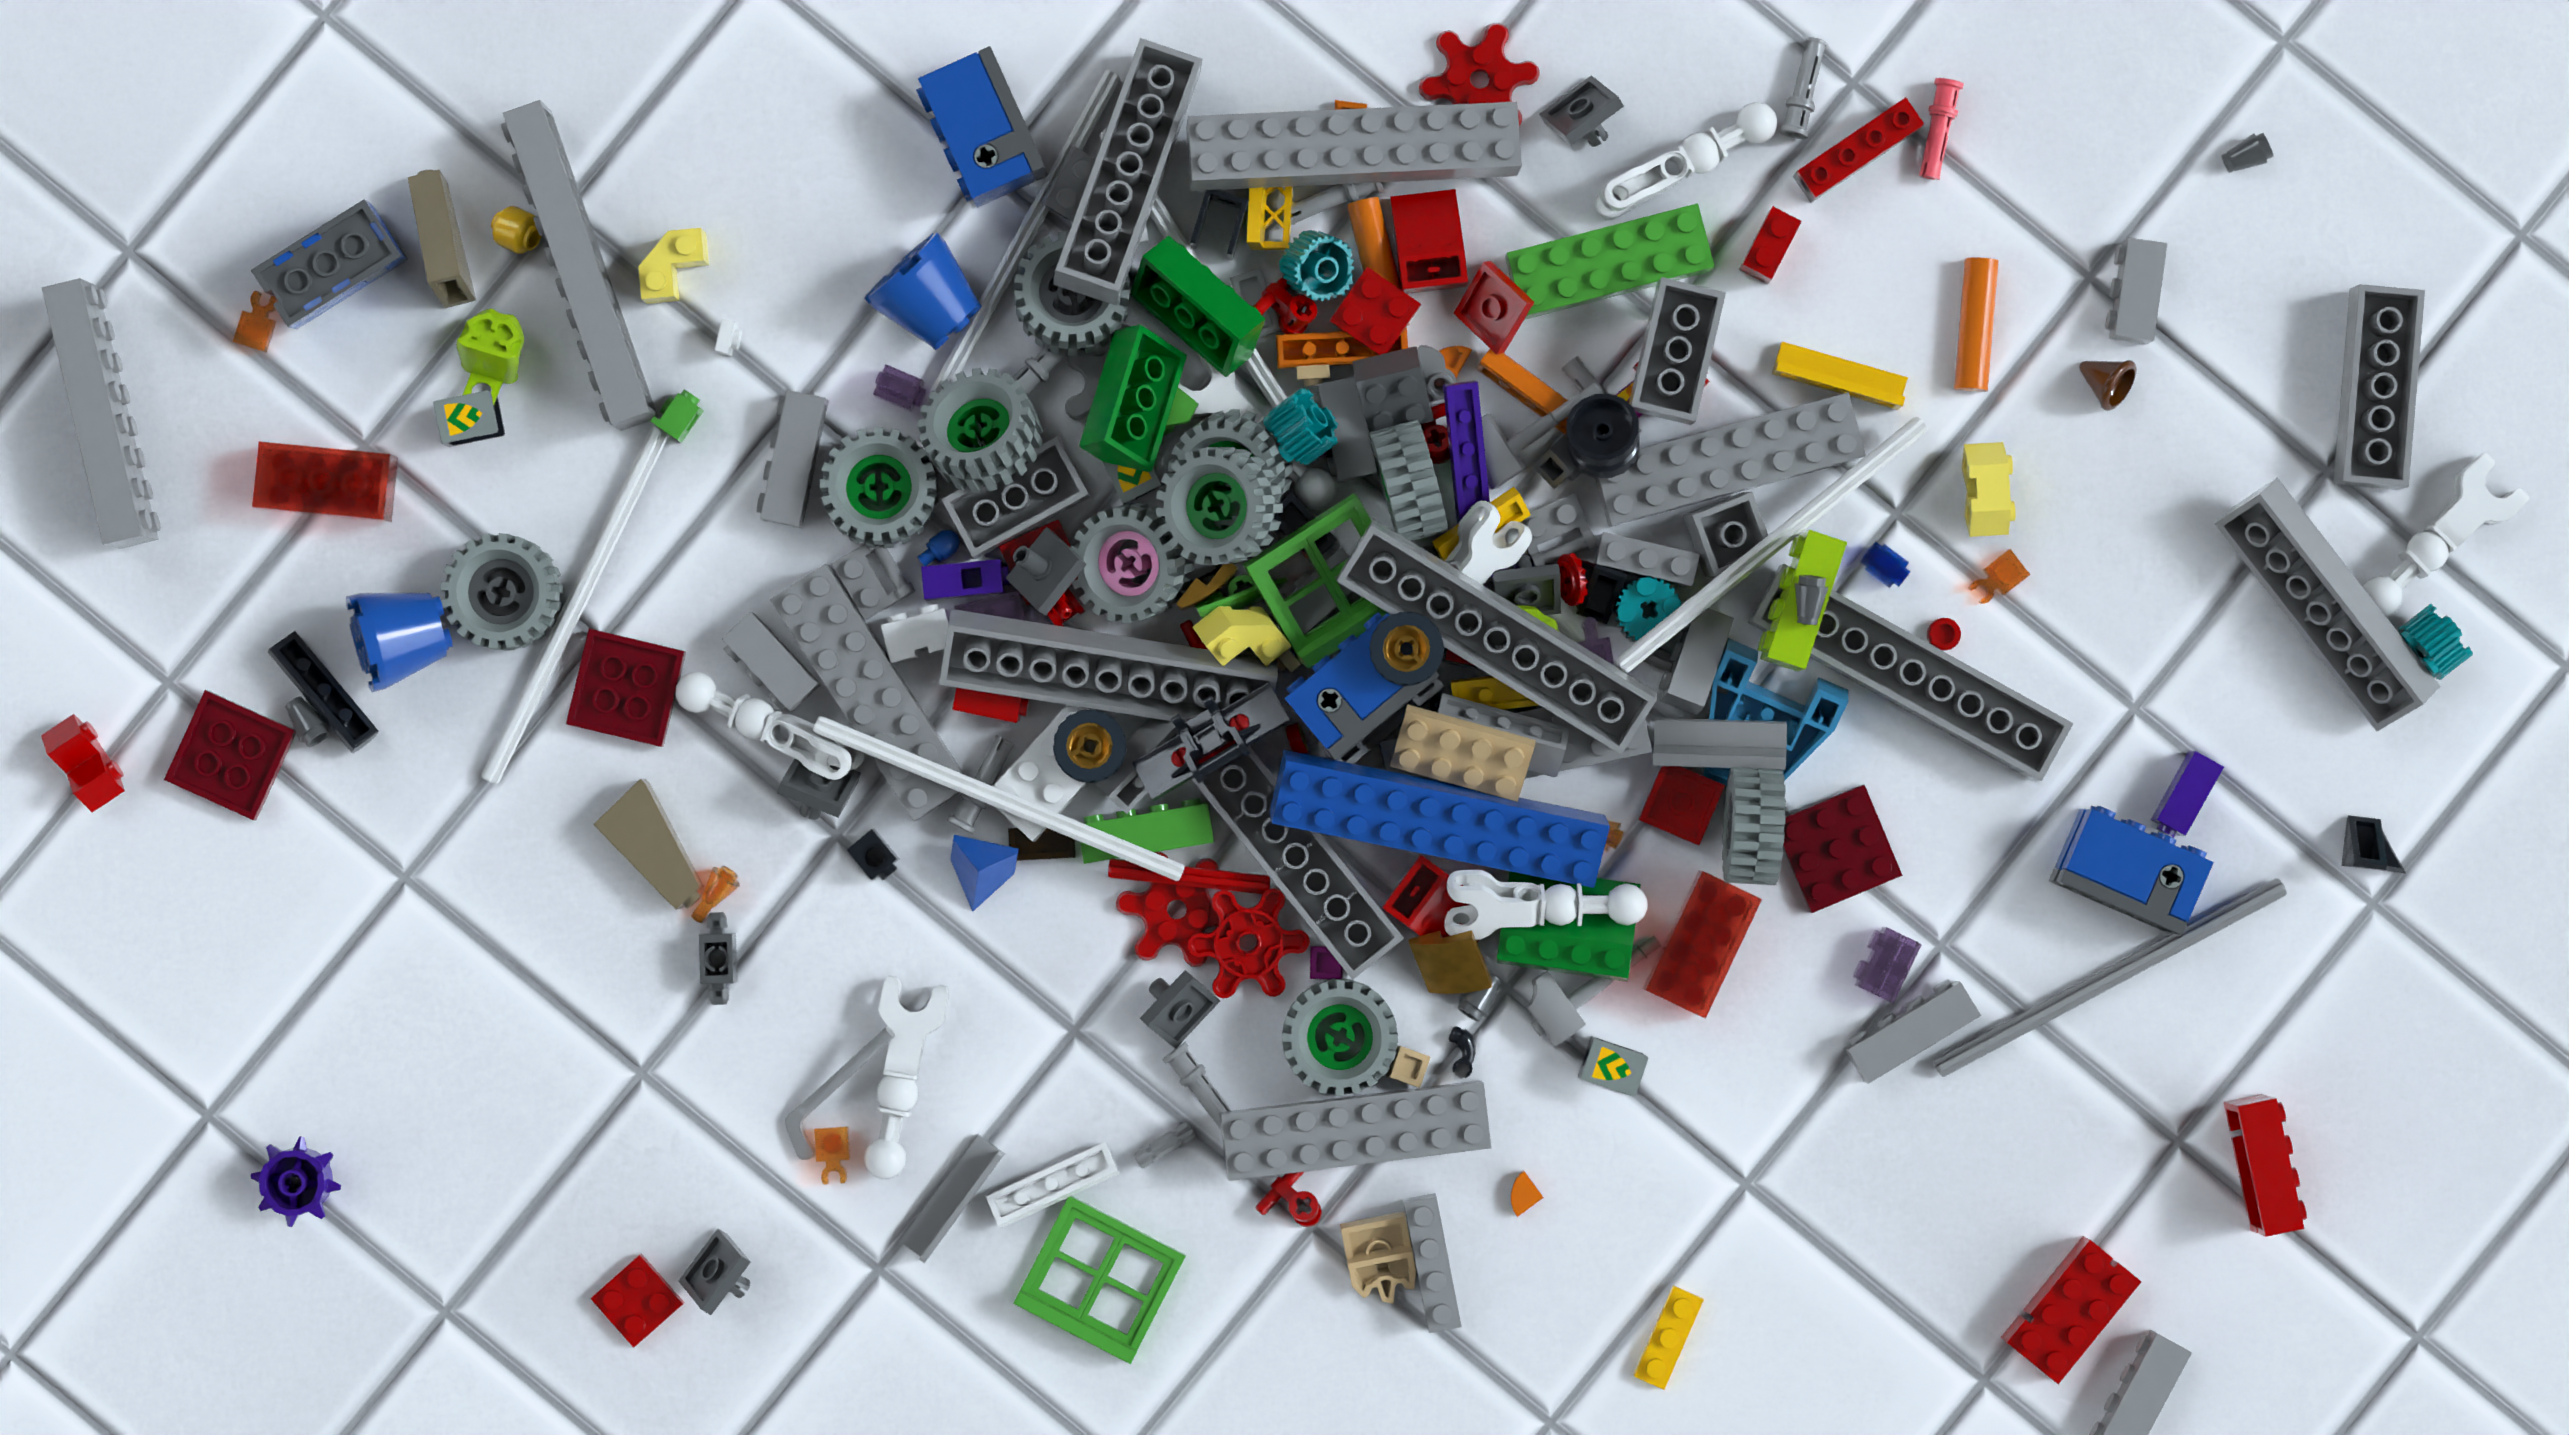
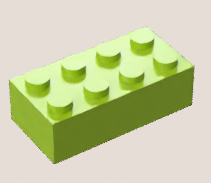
M1810 529L1798 535V537H1794L1788 556L1793 557L1791 566H1788L1787 569L1784 568L1778 587L1783 589L1780 599L1773 600L1768 614V619L1773 620L1770 630L1763 631L1757 650L1762 652L1761 660L1797 672L1806 669L1847 545L1846 541ZM1799 575H1813L1826 578L1825 586H1828V590L1817 625L1797 623L1795 583H1798Z

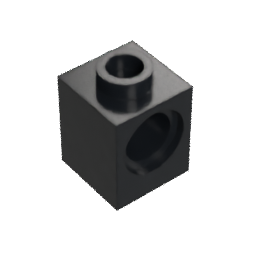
M875 829L868 831L847 849L848 853L871 880L879 877L883 881L898 869L894 863L900 858ZM874 847L879 848L884 854L882 864L877 867L870 865L867 861V853Z

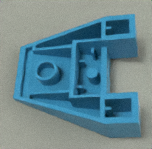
M1728 638L1713 680L1709 719L1786 722V770H1783L1786 780L1835 731L1848 704L1849 690L1818 677L1805 705L1749 681L1757 664L1758 651ZM1717 685L1728 689V694L1718 692ZM1704 767L1703 776L1728 786L1727 779L1730 768Z

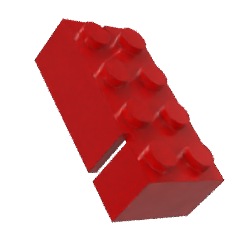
M2264 1094L2223 1102L2229 1131L2242 1130V1135L2231 1137L2250 1230L2268 1237L2305 1229L2303 1220L2307 1219L2304 1202L2298 1200L2296 1187H2300V1180L2296 1168H2292L2289 1155L2293 1154V1147L2289 1135H2285L2282 1122H2286L2283 1104L2281 1102L2278 1103L2277 1098Z
M2082 1236L2023 1309L2034 1317L2032 1321L2028 1322L2018 1315L2001 1336V1339L2059 1385L2142 1281L2120 1263L2114 1261L2109 1254L2093 1241Z

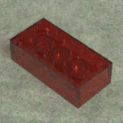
M259 441L252 507L268 511L392 522L398 457L385 453Z
M1699 870L1642 989L1706 1019L1762 899Z

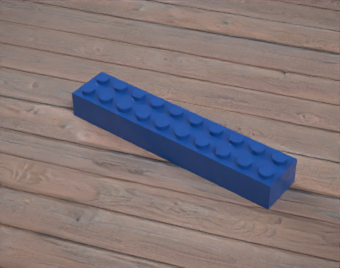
M1288 750L1283 752L1269 811L1272 824L1576 885L1581 883V886L1591 888L1595 887L1610 828L1604 814L1520 797L1518 802L1451 783Z

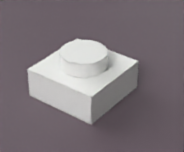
M721 319L714 350L718 354L732 357L733 349H739L742 331L738 330V324L735 321Z

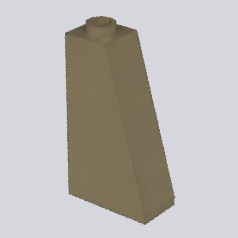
M439 169L423 170L417 173V175L407 177L428 284L444 308L476 301L446 179Z
M640 779L593 825L676 910L681 909L683 906L689 909L701 898L698 891L704 885L650 783L646 779Z

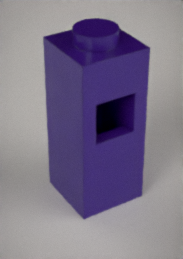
M1000 559L921 566L924 600L926 601L1005 594L1004 586H1010V582L1006 579L1009 574L1008 566H1002Z
M2188 751L2150 819L2158 824L2156 829L2173 838L2176 834L2178 836H2186L2224 766L2197 751Z

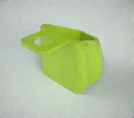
M486 309L466 321L464 329L456 342L461 366L465 371L471 373L462 395L471 394L475 385L484 383L489 385L492 390L491 395L494 405L502 384H512L518 380L517 371L519 357L524 345V334L518 319L514 315L502 314L494 309Z

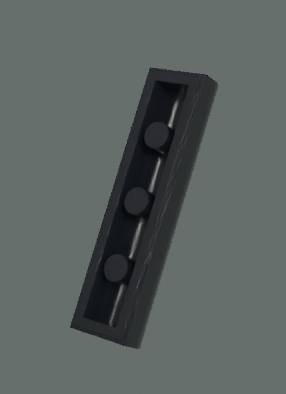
M296 631L269 648L268 654L351 753L359 751L375 738L379 730Z

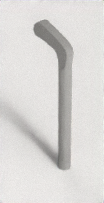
M885 1027L786 1117V1128L796 1154L800 1159L808 1160L816 1156L817 1152L803 1128L804 1119L895 1037L894 1032L889 1027Z

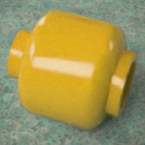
M509 206L501 212H497L491 221L493 240L499 246L517 254L533 250L541 239L533 217L535 215L516 206Z

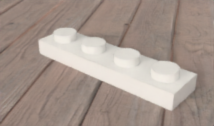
M1103 1142L986 1196V1199L998 1227L1003 1228L1118 1175L1120 1172L1107 1143Z

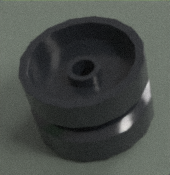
M1594 394L1582 399L1572 408L1567 419L1568 453L1573 464L1586 475L1595 478H1613L1625 473L1635 463L1640 452L1639 419L1634 408L1628 402L1612 394Z

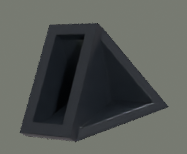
M1581 560L1582 568L1586 570L1585 577L1588 581L1586 589L1588 592L1584 596L1583 603L1576 605V614L1607 625L1627 574Z
M2348 815L2341 866L2406 874L2382 830L2381 819Z

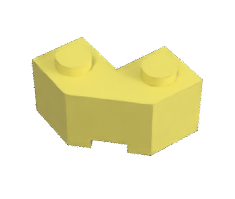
M702 228L668 231L638 266L641 299L645 303L679 301L677 268L709 266L707 236Z
M2003 442L1964 444L1962 473L1967 490L1964 516L1969 537L2009 535L2010 521H2015L2016 517L2015 503L2011 501L2009 475L2013 473L2012 456L2006 455Z
M1218 606L1193 626L1202 642L1222 666L1230 662L1247 647L1253 650L1265 666L1292 647L1262 607H1249L1248 610H1232L1230 606Z

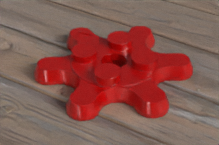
M1501 23L1489 25L1485 30L1483 40L1474 46L1464 44L1455 32L1448 30L1440 33L1436 40V47L1446 58V69L1440 75L1427 76L1422 79L1419 84V92L1426 100L1433 101L1444 98L1452 104L1512 102L1513 91L1519 86L1534 84L1539 78L1540 70L1532 61L1514 63L1506 58L1504 46L1508 40L1509 33L1508 29ZM1481 71L1488 75L1489 83L1486 87L1476 88L1471 84L1470 76L1473 72ZM1518 110L1519 126L1522 122V114L1520 110Z
M1154 852L1168 858V856L1162 852ZM1210 858L1201 859L1195 866L1196 868L1219 870L1218 864ZM1151 882L1149 888L1144 892L1124 891L1117 897L1116 907L1119 912L1124 915L1138 916L1145 924V932L1135 945L1136 955L1140 959L1145 961L1152 960L1158 955L1162 947L1175 945L1182 950L1184 960L1190 966L1199 967L1207 961L1208 956H1193L1188 950L1187 943L1193 934L1204 933L1209 927L1218 926L1219 916L1211 904L1212 898L1209 895V888ZM1181 900L1184 902L1187 909L1184 917L1180 919L1170 917L1167 907L1171 901Z
M1269 888L1264 891L1257 905L1245 908L1237 903L1232 892L1228 890L1217 891L1212 897L1211 904L1219 916L1218 927L1210 933L1193 934L1187 943L1188 950L1193 956H1211L1218 961L1220 966L1219 973L1212 983L1215 995L1220 998L1231 997L1236 992L1239 983L1245 979L1258 981L1263 992L1270 997L1280 995L1285 989L1286 982L1278 970L1279 960L1286 954L1305 952L1310 944L1309 936L1303 930H1285L1279 925L1278 914L1285 904L1283 893L1279 889ZM1246 934H1253L1257 938L1256 946L1250 951L1242 950L1239 947L1240 937L1242 938Z

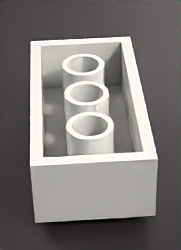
M1066 705L993 787L1060 814L1088 783L1079 782L1061 770L1053 752V739L1058 726L1066 717L1084 709L1082 707ZM1088 740L1084 743V750L1093 753L1096 743L1093 740ZM995 807L1033 842L1046 829L1044 826Z

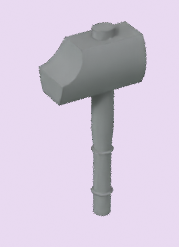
M1594 382L1583 391H1579L1570 400L1554 411H1550L1546 416L1536 420L1509 440L1492 414L1484 415L1482 417L1487 478L1491 489L1500 487L1525 470L1527 467L1518 453L1545 435L1555 425H1559V422L1567 418L1572 408L1582 399L1594 394H1602L1603 390L1599 384Z
M1654 935L1640 946L1637 945V948L1632 951L1630 968L1661 947L1660 942ZM1548 971L1542 972L1531 980L1533 995L1526 1006L1534 1018V1021L1530 1023L1539 1036L1545 1034L1553 1046L1559 1045L1586 1025L1576 1010L1606 989L1614 980L1593 977L1566 997Z

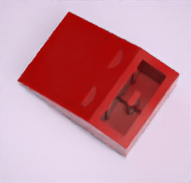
M1456 189L1390 196L1401 290L1409 294L1467 287L1468 275Z
M1420 854L1384 902L1382 908L1419 936L1440 931L1442 937L1445 938L1449 936L1444 928L1447 913L1452 908L1469 904L1456 902L1450 897L1447 890V880L1450 875Z

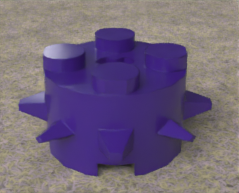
M299 1136L294 1148L285 1151L269 1144L266 1147L269 1161L263 1166L262 1171L251 1173L250 1176L251 1179L259 1182V1192L261 1196H264L258 1206L259 1210L264 1211L272 1208L274 1212L285 1215L288 1227H293L298 1215L307 1212L320 1219L324 1218L326 1215L323 1203L329 1197L330 1192L341 1190V1185L333 1181V1174L330 1168V1161L334 1155L331 1152L321 1155L317 1151L307 1148L305 1137ZM296 1175L301 1179V1186L297 1187V1189L295 1188L296 1183H291V1177Z

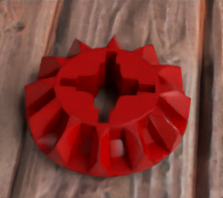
M1574 553L1563 554L1557 562L1560 570L1561 597L1566 604L1574 606L1583 603L1584 596L1587 595L1586 583L1588 581L1585 577L1586 570L1582 568L1581 559L1577 558Z

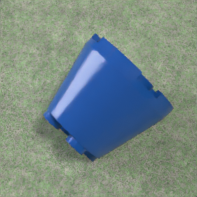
M937 232L935 234L932 233L903 257L902 261L887 275L883 276L864 297L873 309L931 346L934 350L940 348L949 339L948 335L952 332L957 334L970 322L969 319L982 308L949 246Z
M358 593L346 596L347 610L353 609L354 611L353 616L350 617L351 624H349L362 671L365 674L370 673L372 681L368 682L371 692L387 689L446 657L447 650L453 647L449 629L442 628L440 616L444 615V610L439 596L432 598L430 593Z

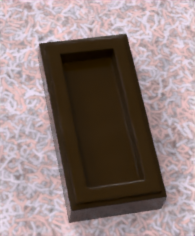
M1008 828L1009 847L1019 849L1017 861L1076 857L1075 839L1046 828L1040 837L1033 842L1018 828Z

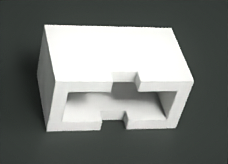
M938 604L918 609L920 615L907 618L906 613L887 617L888 623L881 625L890 663L897 664L919 658L917 651L928 649V652L931 654L944 651L949 623L947 610L945 608L939 609Z

